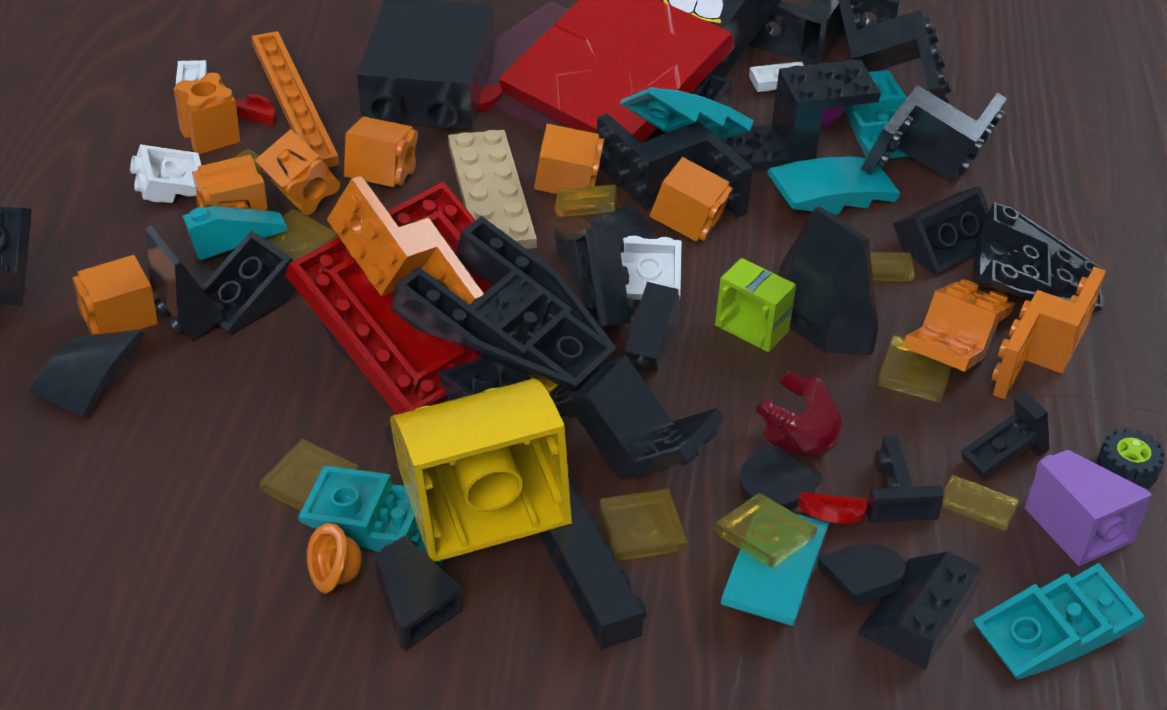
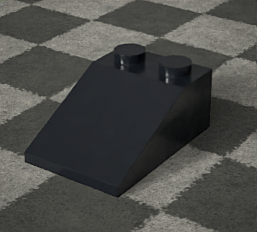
M151 225L146 229L150 284L152 290L158 296L154 303L165 316L171 313L172 316L167 320L179 335L185 331L194 341L222 320L224 316Z
M252 230L201 287L224 316L217 324L230 334L288 301L297 290L286 277L289 263L294 260Z

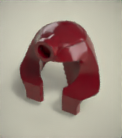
M789 369L780 379L779 383L796 395L804 396L806 399V409L803 413H795L789 409H784V407H779V405L765 397L755 409L767 423L763 436L774 446L788 452L803 456L820 457L832 451L838 444L843 427L841 415L819 377L801 375Z

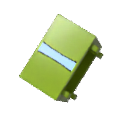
M741 258L720 278L715 325L770 352L789 332L796 284Z

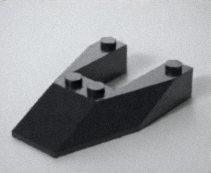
M483 216L479 217L461 232L455 254L463 265L493 286L473 304H467L420 267H417L396 284L391 310L415 329L516 371L573 390L578 388L616 351L615 345L561 275Z

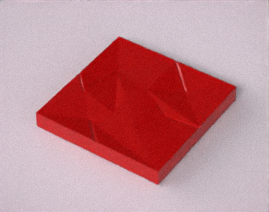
M578 0L554 26L548 29L498 79L504 94L572 129L595 133L597 130V116L608 113L640 143H643L657 127L620 105L621 99L650 87L691 93L735 47L731 32L677 7L666 4L661 0Z
M444 181L387 211L398 227L429 218L455 254L461 232L476 221ZM340 237L289 263L286 277L396 415L423 406L447 402L449 399L439 379V372L482 357L419 331L391 310L395 291L381 296L374 285L368 280V277L357 261L351 256ZM463 265L483 293H486L493 287Z

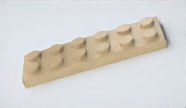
M488 130L474 133L463 132L448 135V146L465 208L475 220L483 216L526 249L537 248L536 234L505 130Z

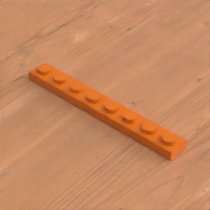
M279 32L252 36V45L291 129L320 156L327 167L338 166V154Z

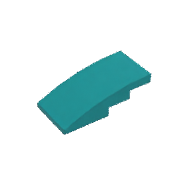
M889 70L869 72L881 92L879 102L845 106V112L851 128L866 158L883 128L907 98ZM897 148L889 158L910 156Z
M650 87L623 98L620 102V105L665 133L699 121L720 140L750 131L754 120L728 106L702 96L678 90Z
M818 158L769 168L767 172L792 209L813 211L814 208L820 206L831 214L839 215L844 205L867 209L873 199L896 202L901 194L881 167L877 166L871 175L861 170L866 158Z
M323 466L298 516L299 522L314 529L326 523L336 524L344 531L345 536L353 539L358 546L380 552L384 546L392 544L405 536L427 555L405 486L392 484L390 474ZM444 560L437 561L435 563L438 566H442Z
M760 504L742 543L720 604L794 626L807 594L810 579L816 567L829 523Z
M1097 563L1073 578L1067 573L1041 589L1034 584L973 620V624L1015 679L1019 680L1079 658L1145 624V616L1100 563Z

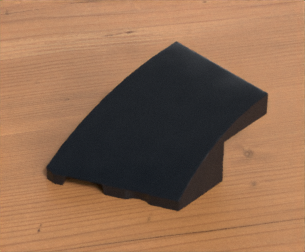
M134 330L74 337L49 359L38 374L29 392L89 419L103 388L111 390L124 360H133L145 333Z

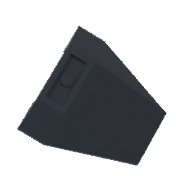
M995 201L990 207L975 244L974 283L986 290L998 291L1011 298L1031 301L1036 291L1039 290L1070 301L1073 295L1079 296L1076 294L1081 278H1088L1093 267L1102 269L1098 264L1022 213L1017 212L1010 206H1004ZM1101 286L1094 308L1095 311H1101L1103 308V286Z
M818 206L814 208L779 266L778 276L796 284L789 328L824 353L871 355L875 349L879 327L869 238Z

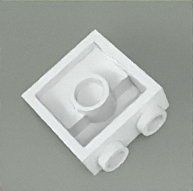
M140 144L137 156L133 155L131 159L130 171L137 174L134 184L135 191L141 192L144 200L157 203H173L176 194L186 197L196 196L192 171L198 170L197 166L202 165L198 153Z
M628 236L623 238L624 253H621L622 265L627 267L629 273V284L626 285L627 298L631 297L633 300H641L646 283L651 282L678 289L680 301L681 240H673L669 237L643 239L639 236Z

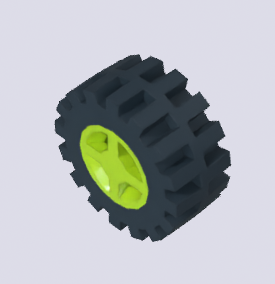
M1125 428L1124 432L1120 429L1114 430L1113 434L1110 432L1101 446L1097 465L1142 488L1144 486L1147 489L1152 487L1153 483H1156L1165 461V451L1160 449L1161 443L1158 440L1152 441L1153 436L1150 434L1142 435L1143 431L1138 429L1136 432H1132L1131 428Z

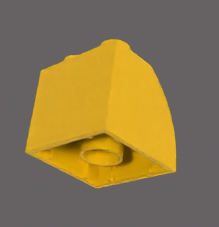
M530 379L500 388H491L481 393L431 406H423L390 417L398 468L427 555L433 562L572 524L565 426L552 398L537 379Z

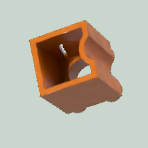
M207 73L199 80H184L175 85L174 95L179 129L185 138H191L192 148L195 153L203 154L240 142L236 100L232 96V90L225 87L218 73Z
M363 116L345 135L344 177L356 178L362 176L367 182L395 187V185L402 186L408 174L412 175L415 171V147L418 131L413 130L412 126Z
M547 124L534 189L586 200V196L592 197L604 139L598 138L599 134Z
M292 129L255 159L260 168L271 178L272 183L303 215L312 214L324 197L335 194L340 188V182L329 170L326 163ZM290 152H292V153L296 154L297 156L303 158V160H301V159H299L298 157L294 156V155L291 154ZM279 160H281L282 164L287 170V174H285L284 170L282 169Z
M251 154L197 166L198 170L192 171L198 208L220 206L268 211L265 183L261 174L259 175Z
M682 157L663 181L650 217L696 242L698 239L705 241L712 228L719 222L733 188L728 186L729 181Z
M135 255L77 271L78 276L72 277L78 300V309L91 335L134 331L158 324L152 287Z

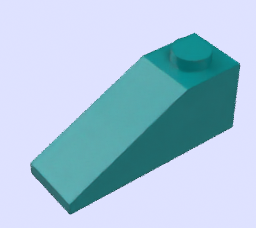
M210 206L207 208H195L189 214L183 215L199 261L235 249L251 230L262 238L288 230L280 212Z

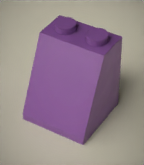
M1067 449L1055 455H1047L1039 461L1025 509L1078 566H1081L1135 541L1152 494L1135 483Z

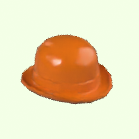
M326 523L319 526L311 535L307 547V566L316 588L321 593L327 594L334 590L337 584L349 583L358 575L362 564V554L358 544L353 539L345 536L344 531L336 524Z

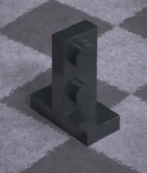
M1025 390L1014 397L1015 413L961 450L962 459L983 480L1029 448L1039 457L1050 450L1048 412Z
M897 435L883 436L881 449L877 450L875 454L876 468L878 471H882L884 477L883 488L871 489L867 508L869 523L938 519L944 499L941 485L913 487Z

